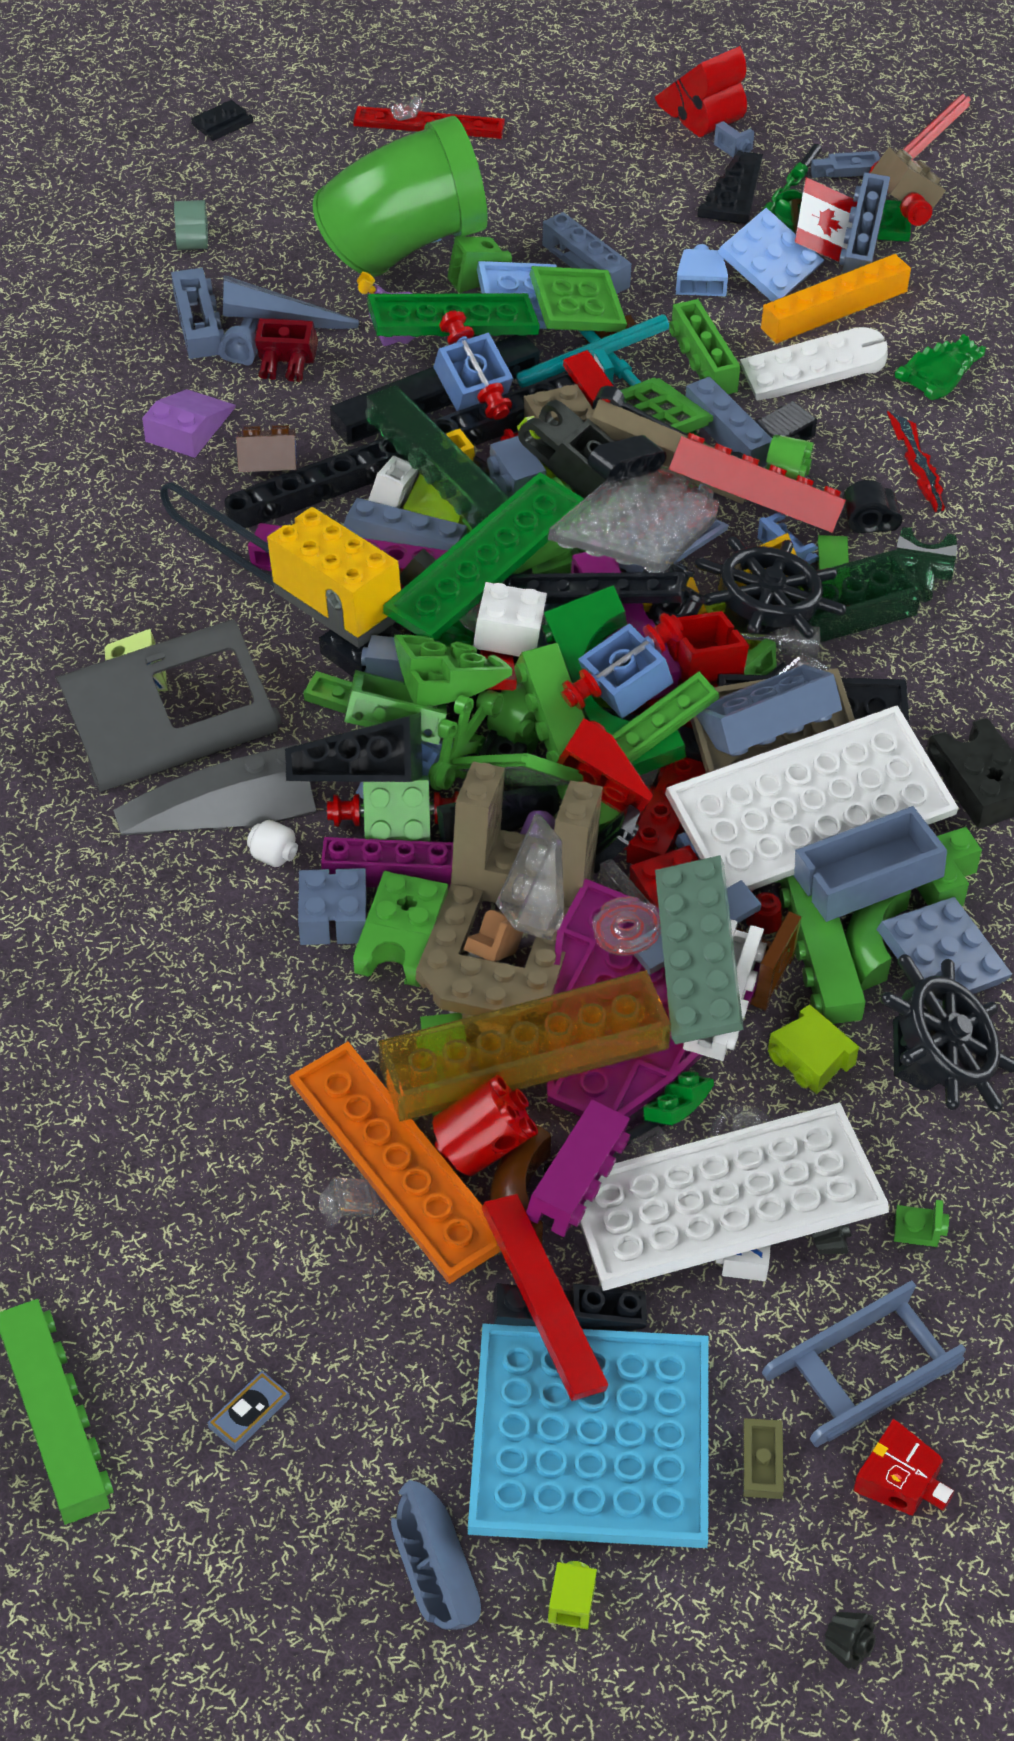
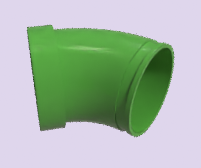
M456 116L428 122L425 124L424 130L394 140L366 154L333 177L315 193L313 198V213L316 224L332 251L353 270L360 274L367 272L373 277L383 275L390 267L397 264L403 258L431 242L452 234L455 237L468 236L485 231L487 227V204L481 173L469 137Z

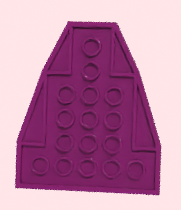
M586 878L583 887H580L557 930L555 944L556 960L554 965H560L562 952L566 953L546 1015L547 1102L582 1116L593 1099L630 1117L662 1094L668 1084L676 1081L679 1074L688 1071L703 1055L684 1050V1043L675 1044L671 1037L665 967L649 975L633 953L611 951L602 945L597 936L598 924L607 913L614 909L628 906L639 907L650 912L655 917L659 928L661 927L659 908ZM635 909L619 910L612 913L608 917L612 918L613 916L623 912H635ZM637 910L636 914H622L612 920L606 918L601 925L600 934L608 946L618 949L619 945L630 946L633 943L620 942L611 935V927L618 919L634 917L640 920L644 925V932L640 938L654 931L655 927L650 916ZM630 919L620 921L614 928L615 935L623 940H631L637 937L641 931L639 923ZM620 947L619 950H630V947ZM755 962L753 971L758 972L753 992L746 990L743 999L749 1001L748 1007L756 992L761 964L759 962Z

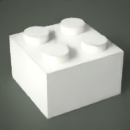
M486 582L477 617L473 646L479 650L518 657L521 652L537 648L547 593L538 592L534 589L510 587L502 583L493 584Z

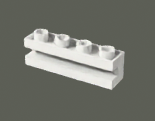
M731 920L742 1019L744 1020L749 1001L743 999L746 990L753 992L758 972L753 971L755 962H762L767 943L762 942L763 928L750 925L749 932L745 933L736 930L737 921ZM739 1031L684 1042L683 1049L724 1061L727 1049L734 1051Z

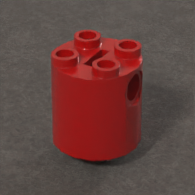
M495 1075L434 1116L432 1124L437 1139L435 1141V1148L454 1169L470 1177L478 1174L538 1134L537 1126L528 1116L525 1109L529 1106L526 1096L518 1088L512 1091L500 1075Z

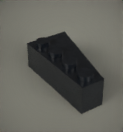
M421 712L286 748V781L413 782L422 778Z

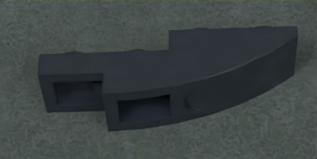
M574 1283L570 1291L564 1290L582 1329L633 1331L646 1328L647 1326L646 1291L620 1288L603 1291L601 1286ZM496 1284L494 1288V1324L536 1326L517 1285Z

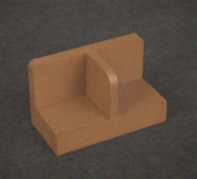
M489 910L485 913L479 933L467 938L463 950L494 962L511 956L518 950L529 917L522 914L512 918L496 910Z

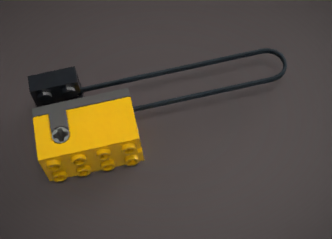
M173 482L162 486L160 497L167 513L172 519L273 586L275 593L331 629L319 637L320 653L352 677H354L355 670L364 672L366 666L361 665V655L363 647H368L371 635L387 637L405 635L391 626L396 621L383 614V605L401 591L398 560L313 506L295 517V524L283 525L267 536V543ZM168 489L173 490L269 553L272 576L180 516L170 502Z

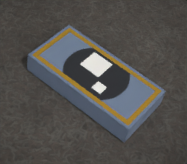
M261 1371L208 1422V1428L236 1451L290 1399V1395L266 1373Z

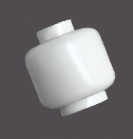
M265 820L261 824L257 823L254 825L247 840V846L250 847L251 855L272 867H279L286 861H292L298 850L294 831L273 820Z

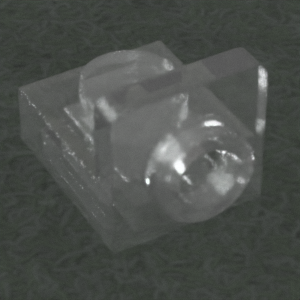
M333 1177L319 1198V1209L324 1214L327 1227L336 1226L342 1216L374 1218L380 1210L376 1192L366 1179Z

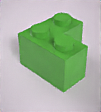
M967 827L937 836L947 849L944 877L916 887L927 905L955 897L960 905L964 906L969 886L965 876L977 873L982 849Z

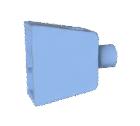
M699 244L694 249L683 251L677 271L676 295L726 296L728 273L723 257L717 253L719 250H709L707 245Z

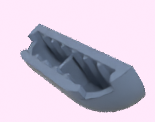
M408 1480L399 1490L398 1494H401L402 1497L398 1505L396 1518L391 1517V1526L419 1610L426 1621L433 1622L439 1628L445 1630L464 1629L478 1621L481 1614V1602L451 1517L440 1499L429 1488L419 1482Z

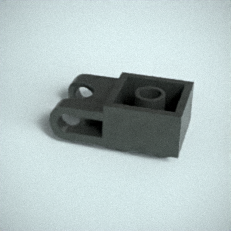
M553 400L542 408L539 418H532L520 427L518 438L522 445L543 462L555 476L568 484L577 495L586 499L588 503L610 484V482L588 465V458L597 446L614 442V440L590 419L584 422L564 403ZM551 411L558 415L559 422L553 419ZM529 430L535 431L541 439L533 438Z
M988 718L972 722L973 725L969 734L970 742H960L953 739L947 732H940L929 736L927 753L931 761L946 780V785L978 829L1014 817V752Z

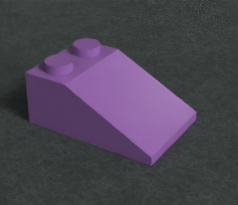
M188 389L157 400L142 417L145 442L195 458L235 409L236 405Z

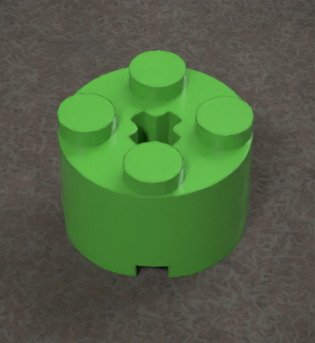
M774 435L767 454L766 469L769 470L770 465L787 470L785 476L794 480L797 479L798 475L802 477L808 476L812 464L811 455L814 443L792 437Z
M517 680L516 690L501 691L504 695L502 710L495 718L488 716L487 726L490 731L491 729L497 731V735L509 739L514 744L517 741L527 744V753L532 754L540 741L536 732L537 720L534 712H530L527 708L525 687L523 683H519Z

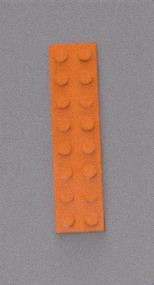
M348 1041L289 1076L290 1084L448 1284H451L501 1252L482 1211V1204Z

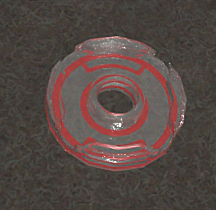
M618 897L608 901L600 907L601 911L597 916L595 914L593 918L594 938L601 948L612 954L622 956L635 955L648 950L657 942L661 933L659 912L653 904L648 901L647 904L641 902L638 897ZM624 922L635 924L631 928L626 929L619 927Z

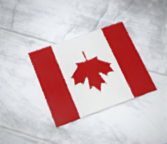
M806 177L795 243L839 262L842 248L847 249L848 244L844 243L847 227L852 228L853 223L848 222L851 207H857L858 202H853V198Z

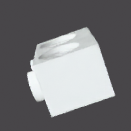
M393 455L377 473L368 500L400 508L411 493L419 466Z

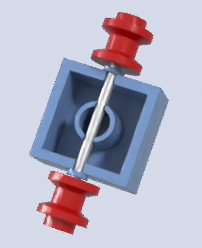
M455 310L447 312L442 317L439 327L442 332H449L450 335L447 338L449 345L438 349L433 367L456 411L479 403H486L488 407L485 410V414L488 418L499 420L506 417L510 412L512 402L509 398H503L502 395L509 392L513 377L489 333L473 337V329L469 326H464L466 316L463 312Z
M665 612L659 616L660 623L657 626L652 627L647 624L643 627L645 638L629 623L578 659L582 668L579 671L580 679L575 683H571L568 680L562 683L564 690L561 692V695L569 707L573 708L576 706L581 710L585 707L584 699L588 696L593 695L596 698L601 696L623 719L674 682L667 661L661 653L666 651L665 643L673 639L679 642L683 638L681 632L684 628L680 620L674 614L669 616Z

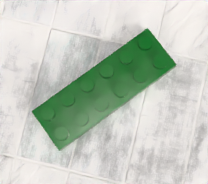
M528 293L368 294L367 306L377 336L450 335L449 332H442L439 324L442 321V317L447 312L453 310L461 311L465 314L466 321L464 326L471 327L474 335L489 333L492 336L539 334L540 324Z

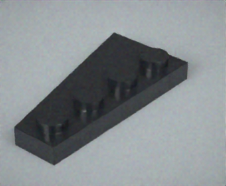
M738 151L726 167L724 176L719 177L714 190H710L706 196L705 203H701L699 206L697 217L748 224L762 166L763 154Z
M538 784L503 792L501 830L512 832L523 827L528 814L533 811H546L550 814L558 812V788L554 784ZM456 802L437 806L440 842H454Z

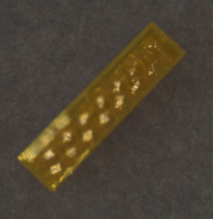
M644 970L378 1041L379 1065L399 1122L444 1110L495 1075H500L507 1086L513 1091L516 1088L530 1087L669 1049L671 1023L648 971Z

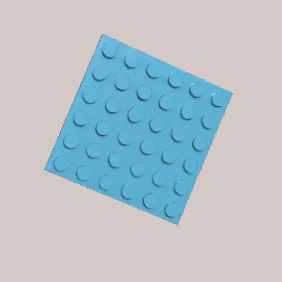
M482 1325L468 1535L707 1548L708 1336L582 1329L609 1385L604 1392L571 1401L536 1326Z

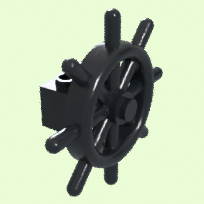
M731 536L728 539V544L735 553L731 554L724 564L702 557L697 558L695 561L697 569L719 576L718 591L705 594L704 597L708 599V602L704 605L710 606L725 603L724 614L734 625V630H738L743 638L795 626L804 638L811 639L814 636V629L807 621L816 614L818 609L839 616L846 613L847 608L844 604L822 597V582L835 579L837 576L836 569L831 567L815 571L805 560L791 553L793 543L790 540H784L780 549L764 546L747 548L737 536ZM749 569L751 573L745 572L743 570ZM736 582L745 584V586L738 587ZM801 586L804 589V591L797 589L795 587Z
M907 954L901 955L898 959V964L912 986L904 992L902 998L890 992L883 993L880 998L883 1005L899 1013L893 1019L894 1076L920 1090H929L937 1084L943 1085L945 1087V1104L950 1110H956L959 1107L960 1092L971 1091L977 1088L992 1112L1001 1111L1003 1103L990 1084L989 1079L993 1077L998 1067L1010 1073L1014 1072V1059L1000 1052L998 1034L991 1019V1016L995 1015L998 1011L997 1004L988 1002L982 1005L971 991L955 981V964L951 959L942 961L941 976L924 978L912 958ZM958 1059H959L960 1063L962 1064V1066L964 1067V1069L961 1068V1067H959V1065H958Z

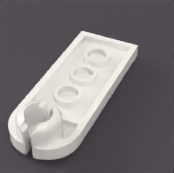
M859 327L740 359V365L756 400L776 398L860 374L879 372L886 364L888 356L887 342H884V336L880 332L871 328Z

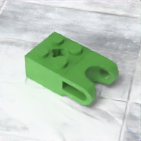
M384 871L353 957L354 974L369 977L379 964L396 962L403 966L406 976L404 984L420 987L421 985L416 980V968L447 896L448 884Z

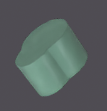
M205 200L174 201L177 250L208 249V224Z

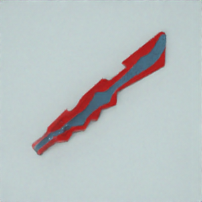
M887 411L897 440H904L908 450L905 453V458L912 472L918 477L917 485L925 499L931 503L934 512L944 511L945 505L941 497L943 488L939 484L940 477L936 473L937 469L929 464L931 455L920 450L916 423Z

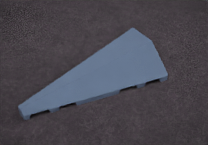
M223 275V316L313 321L315 328L350 329L358 328L359 326L358 319Z

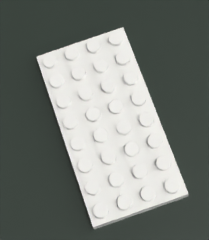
M898 705L667 787L665 793L700 860L721 855L724 862L727 888L742 880L750 891L794 875L795 850L911 806L915 807L928 825L956 815L958 811L957 804Z
M836 1103L615 1163L609 1176L606 1178L601 1175L598 1180L602 1184L594 1201L586 1200L584 1203L587 1209L580 1225L602 1289L605 1291L889 1213V1206L841 1103Z

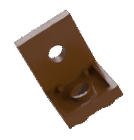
M789 911L773 942L762 938V942L767 943V948L760 964L756 992L751 1000V1005L765 1011L767 1010L774 990H777L780 986L788 964H791L794 959L802 916ZM736 927V930L748 933L747 931H744Z

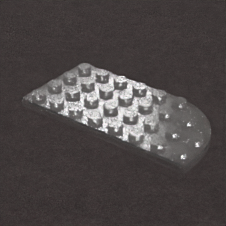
M662 466L651 474L615 483H610L606 480L549 528L548 540L558 542V545L563 548L576 547L586 550L592 556L611 557L620 564L643 566L646 571L652 573L665 572L713 525L717 518L719 501L713 499L714 492L705 484H699L698 487L690 482L691 478Z

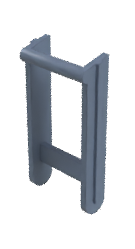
M912 1280L778 1356L764 1367L762 1374L767 1381L797 1367L834 1417V1419L820 1426L811 1435L810 1441L815 1447H819L827 1441H832L935 1379L950 1373L964 1362L965 1347L960 1344L945 1352L908 1304L916 1288ZM896 1311L933 1361L855 1406L819 1358L818 1354Z

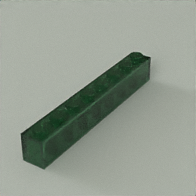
M397 385L366 396L367 409L365 410V415L369 424L374 425L381 432L382 437L385 440L388 439L395 446L396 451L409 461L413 469H417L424 476L425 481L429 485H433L441 498L447 500L454 507L456 513L462 515L469 522L472 529L509 499Z

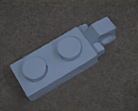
M877 151L829 154L828 158L813 159L810 173L812 178L864 176V172L869 173L873 164L879 161L880 157Z

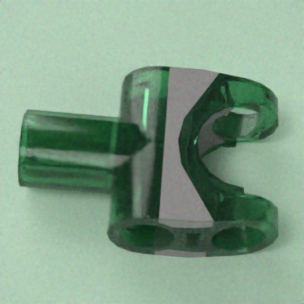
M904 526L898 538L893 572L909 575L906 596L910 600L926 603L933 597L935 579L952 581L957 553L956 534L947 533V536L940 543L930 545L918 541L911 527Z

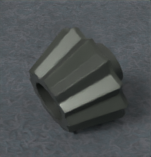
M848 1224L812 1233L819 1254H847L849 1252L846 1238L852 1237Z
M837 1612L836 1616H833L828 1624L824 1642L826 1649L848 1669H856L859 1663H862L864 1658L869 1657L874 1649L876 1636L873 1634L875 1628L873 1615Z

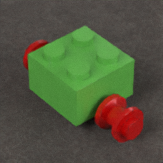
M423 776L413 782H363L364 803H361V807L359 794H354L350 801H342L338 794H333V801H327V820H334V827H339L342 820H352L355 826H360L361 813V817H364L365 839L430 842V815H433L434 811L435 824H438L437 806L456 802L460 791H455L452 798H442L439 792H434L433 805V802H429V776Z

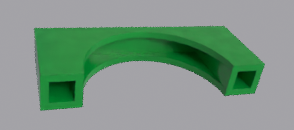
M613 585L543 612L545 624L541 626L547 643H558L571 681L575 683L580 679L579 671L582 670L578 659L599 645L610 634L626 626V613ZM591 695L584 699L585 707L582 711L585 719L600 723L606 729V732L611 735L630 722L608 713L599 706ZM678 729L631 763L639 776L686 758L685 744Z

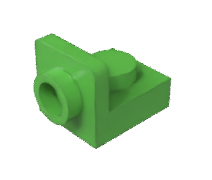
M936 1200L933 1210L897 1205L895 1211L894 1242L938 1247L940 1236H947L949 1227V1214H943V1200Z

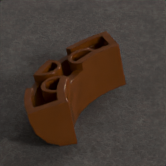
M537 1126V1135L500 1159L491 1182L489 1201L518 1194L525 1211H527L530 1202L527 1195V1187L537 1168L550 1157V1133ZM541 1219L538 1224L531 1221L542 1244L543 1222Z

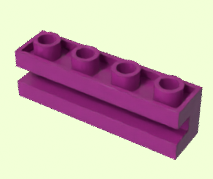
M324 837L321 870L329 869V874H336V869L366 868L367 887L378 888L383 872L387 871L446 883L449 890L452 878L453 842Z
M593 1099L590 1101L531 1195L526 1211L531 1221L538 1224L543 1214L554 1219L551 1231L562 1237L566 1235L571 1225L578 1227L587 1209L584 1203L586 1200L594 1201L602 1184L598 1180L601 1175L606 1178L609 1176L616 1162V1158L613 1155L615 1152L622 1154L631 1135L626 1133L630 1121L629 1117Z

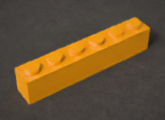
M893 254L764 304L761 329L777 344L903 294L908 290L911 267L896 254Z

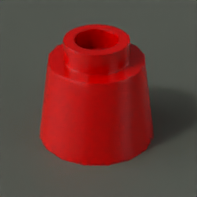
M760 893L755 897L761 903V910L746 918V923L749 928L750 925L764 929L763 934H771L776 932L783 922L781 901L772 893Z

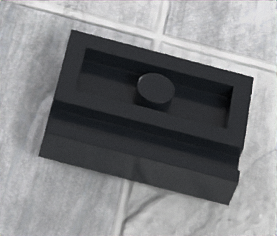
M230 100L191 118V123L214 141L253 123V116L247 115L242 107L233 100Z
M631 804L598 833L594 873L599 872L625 849L639 829V825L636 822L641 811Z

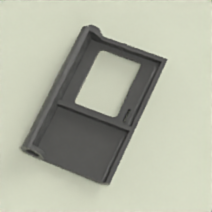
M234 619L55 677L88 756L91 776L99 793L278 732V725L282 723L278 709L271 707L243 636ZM226 650H232L239 662L254 702L181 728H174L171 725L154 683L153 675Z

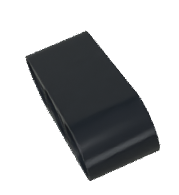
M639 435L597 446L588 458V465L608 482L615 483L656 472L664 464L667 455L665 451L648 437Z

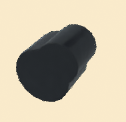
M862 480L852 484L844 492L842 498L846 500L844 508L849 527L854 532L895 531L901 526L903 521L893 490L884 488L881 483L874 480Z

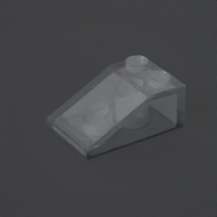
M535 813L497 898L496 905L514 930L551 941L554 932L562 924L564 912L562 840L541 815Z

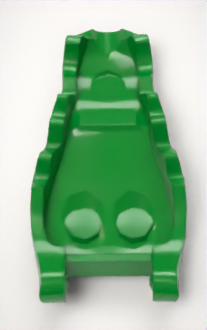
M962 334L956 343L945 341L942 344L937 342L933 349L927 346L923 352L918 351L906 365L900 366L895 371V378L901 382H908L924 392V396L930 400L942 398L956 387L971 365L985 355L986 347L975 345L974 341L969 340V337L965 334Z

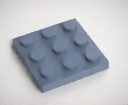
M955 897L884 920L876 929L898 959L903 954H907L912 958L924 978L941 976V963L945 959H951L955 964V981L965 986L973 994L997 986L1007 981L1012 975L1011 971Z

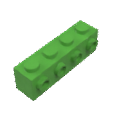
M699 299L673 304L672 321L669 322V331L671 336L675 337L678 341L682 354H686L689 359L691 369L697 372L700 380L710 376L727 394L738 392L740 365Z

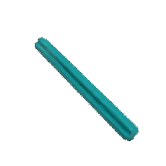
M661 314L520 371L516 374L517 383L523 388L565 372L563 359L588 350L594 358V351L603 349L606 354L644 340L668 330L669 321L665 314Z

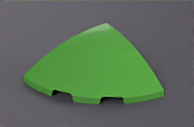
M394 636L400 669L414 704L436 706L455 702L460 695L467 697L476 695L512 675V668L502 659L495 655L488 656V659H486L483 655L477 654L476 647L456 641L451 644V647H447L440 642H435L434 638L427 636Z

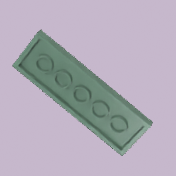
M721 855L655 870L671 1037L674 1043L680 1044L744 1030L724 862Z

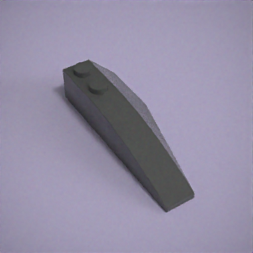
M298 744L216 764L175 779L140 795L113 810L120 834H154L172 830L190 832L194 831V829L207 828L225 830L226 827L243 826L244 828H253L254 825L257 823L261 824L265 820L280 822L316 813L310 781H286L285 749Z

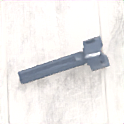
M244 318L240 326L230 327L225 332L218 348L222 359L244 365H251L258 352L255 343V332L258 327L259 318Z

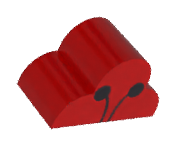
M741 46L700 63L655 96L659 107L673 118L679 117L681 123L698 137L714 132L718 123L724 121L729 125L742 119L747 110V99L741 84L746 75V60Z

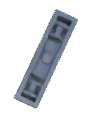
M564 212L543 221L542 245L571 268L608 270L616 294L630 287L632 263ZM560 244V249H561V250H564L565 248H567V249H569L570 251L563 254V253H562L559 249H557L555 246H557V245Z
M203 268L171 272L173 293L189 359L219 355L218 348L224 336L223 328L218 329L221 328L219 311H217L215 295H211L213 294L211 279L205 278ZM197 298H199L203 322L193 324L190 306L198 305Z

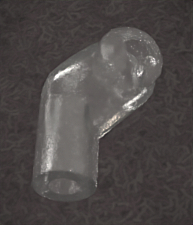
M413 96L406 107L399 102L398 105L394 104L391 107V112L394 114L393 118L403 121L416 117L423 104L422 99L419 96Z

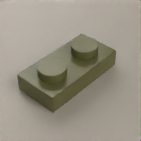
M744 1418L743 1497L782 1499L784 1493L783 1420Z

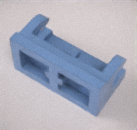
M778 512L767 518L762 517L759 519L757 538L763 544L788 533L798 557L805 560L808 564L818 561L819 556L816 553H811L818 549L814 543L804 546L787 529V525L784 522L776 524L778 521L786 518L784 514Z

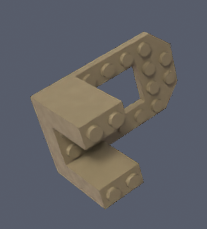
M472 762L456 799L451 886L416 968V980L422 988H428L433 994V1001L442 1010L509 1023L520 1019V1014L534 1008L538 1012L550 1007L566 953L562 952L560 965H554L556 960L555 944L557 930L580 887H583L585 878L592 881L594 877L603 787L591 785L587 782L570 780L555 820L554 839L540 838L501 830L505 768L489 763ZM482 901L544 913L525 968L461 955Z

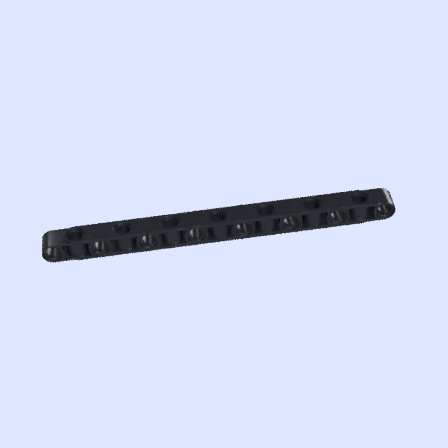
M568 373L560 374L502 395L503 398H509L512 402L509 414L502 419L488 418L485 414V410L488 407L487 404L479 403L257 483L252 487L227 496L224 501L225 515L246 529L374 483L377 473L393 455L417 466L432 462L435 437L459 428L473 446L503 436L506 429H511L513 432L517 431V425L524 419V396L540 391L562 388L566 385H575Z

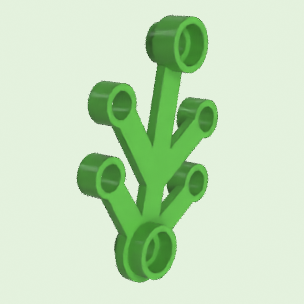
M493 690L481 692L476 701L478 710L469 723L470 713L474 706L473 699L464 695H460L456 699L454 712L459 714L458 724L444 719L438 727V736L443 738L439 761L432 764L428 773L430 785L433 789L448 790L453 785L456 777L464 779L467 776V772L456 769L457 766L452 764V759L472 753L479 755L486 738L475 734L486 715L495 718L500 714L504 704V695Z

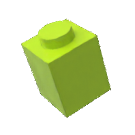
M579 1561L557 1562L549 1604V1623L588 1630L597 1569L589 1568L587 1564Z

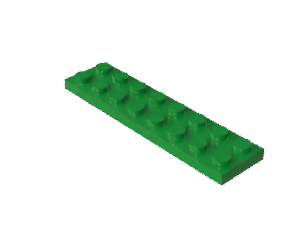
M539 472L383 605V614L414 634L434 638L436 641L482 600L486 582L493 584L502 583L586 509L587 500Z

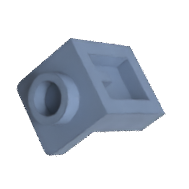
M724 121L716 124L714 145L725 153L734 157L738 151L750 152L753 149L754 131L751 128L739 133Z

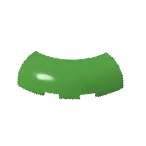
M911 890L856 910L848 923L845 937L862 991L887 981L892 958L884 946L882 936L876 929L882 921L893 918L908 909Z

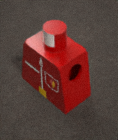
M895 1419L891 1421L860 1469L853 1489L858 1494L911 1516L914 1515L923 1499L944 1511L955 1490L936 1480L943 1462L941 1456Z

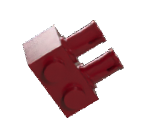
M259 318L255 343L260 360L262 361L258 376L261 379H267L269 373V379L275 380L278 361L289 362L285 374L286 379L294 382L295 375H297L296 381L301 382L303 380L305 363H314L318 338L314 322Z

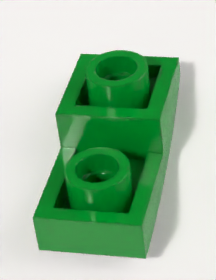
M695 1071L682 1072L678 1075L676 1081L666 1086L665 1095L659 1096L657 1101L643 1107L644 1120L671 1126L675 1125L690 1115L703 1102L714 1086V1079L701 1077Z

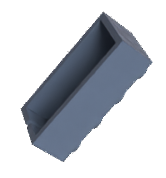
M911 806L795 850L794 877L807 896H812V903L824 920L828 922L944 877L947 849L915 807Z

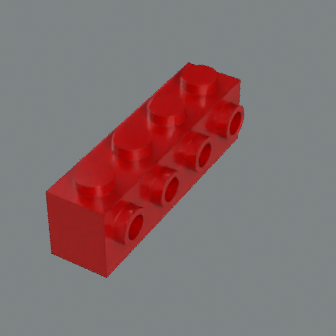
M686 757L661 767L657 787L652 786L650 788L653 797L636 822L639 825V829L624 849L627 850L626 862L636 864L675 850L677 836L684 832V828L665 795L667 787L706 774L703 762Z

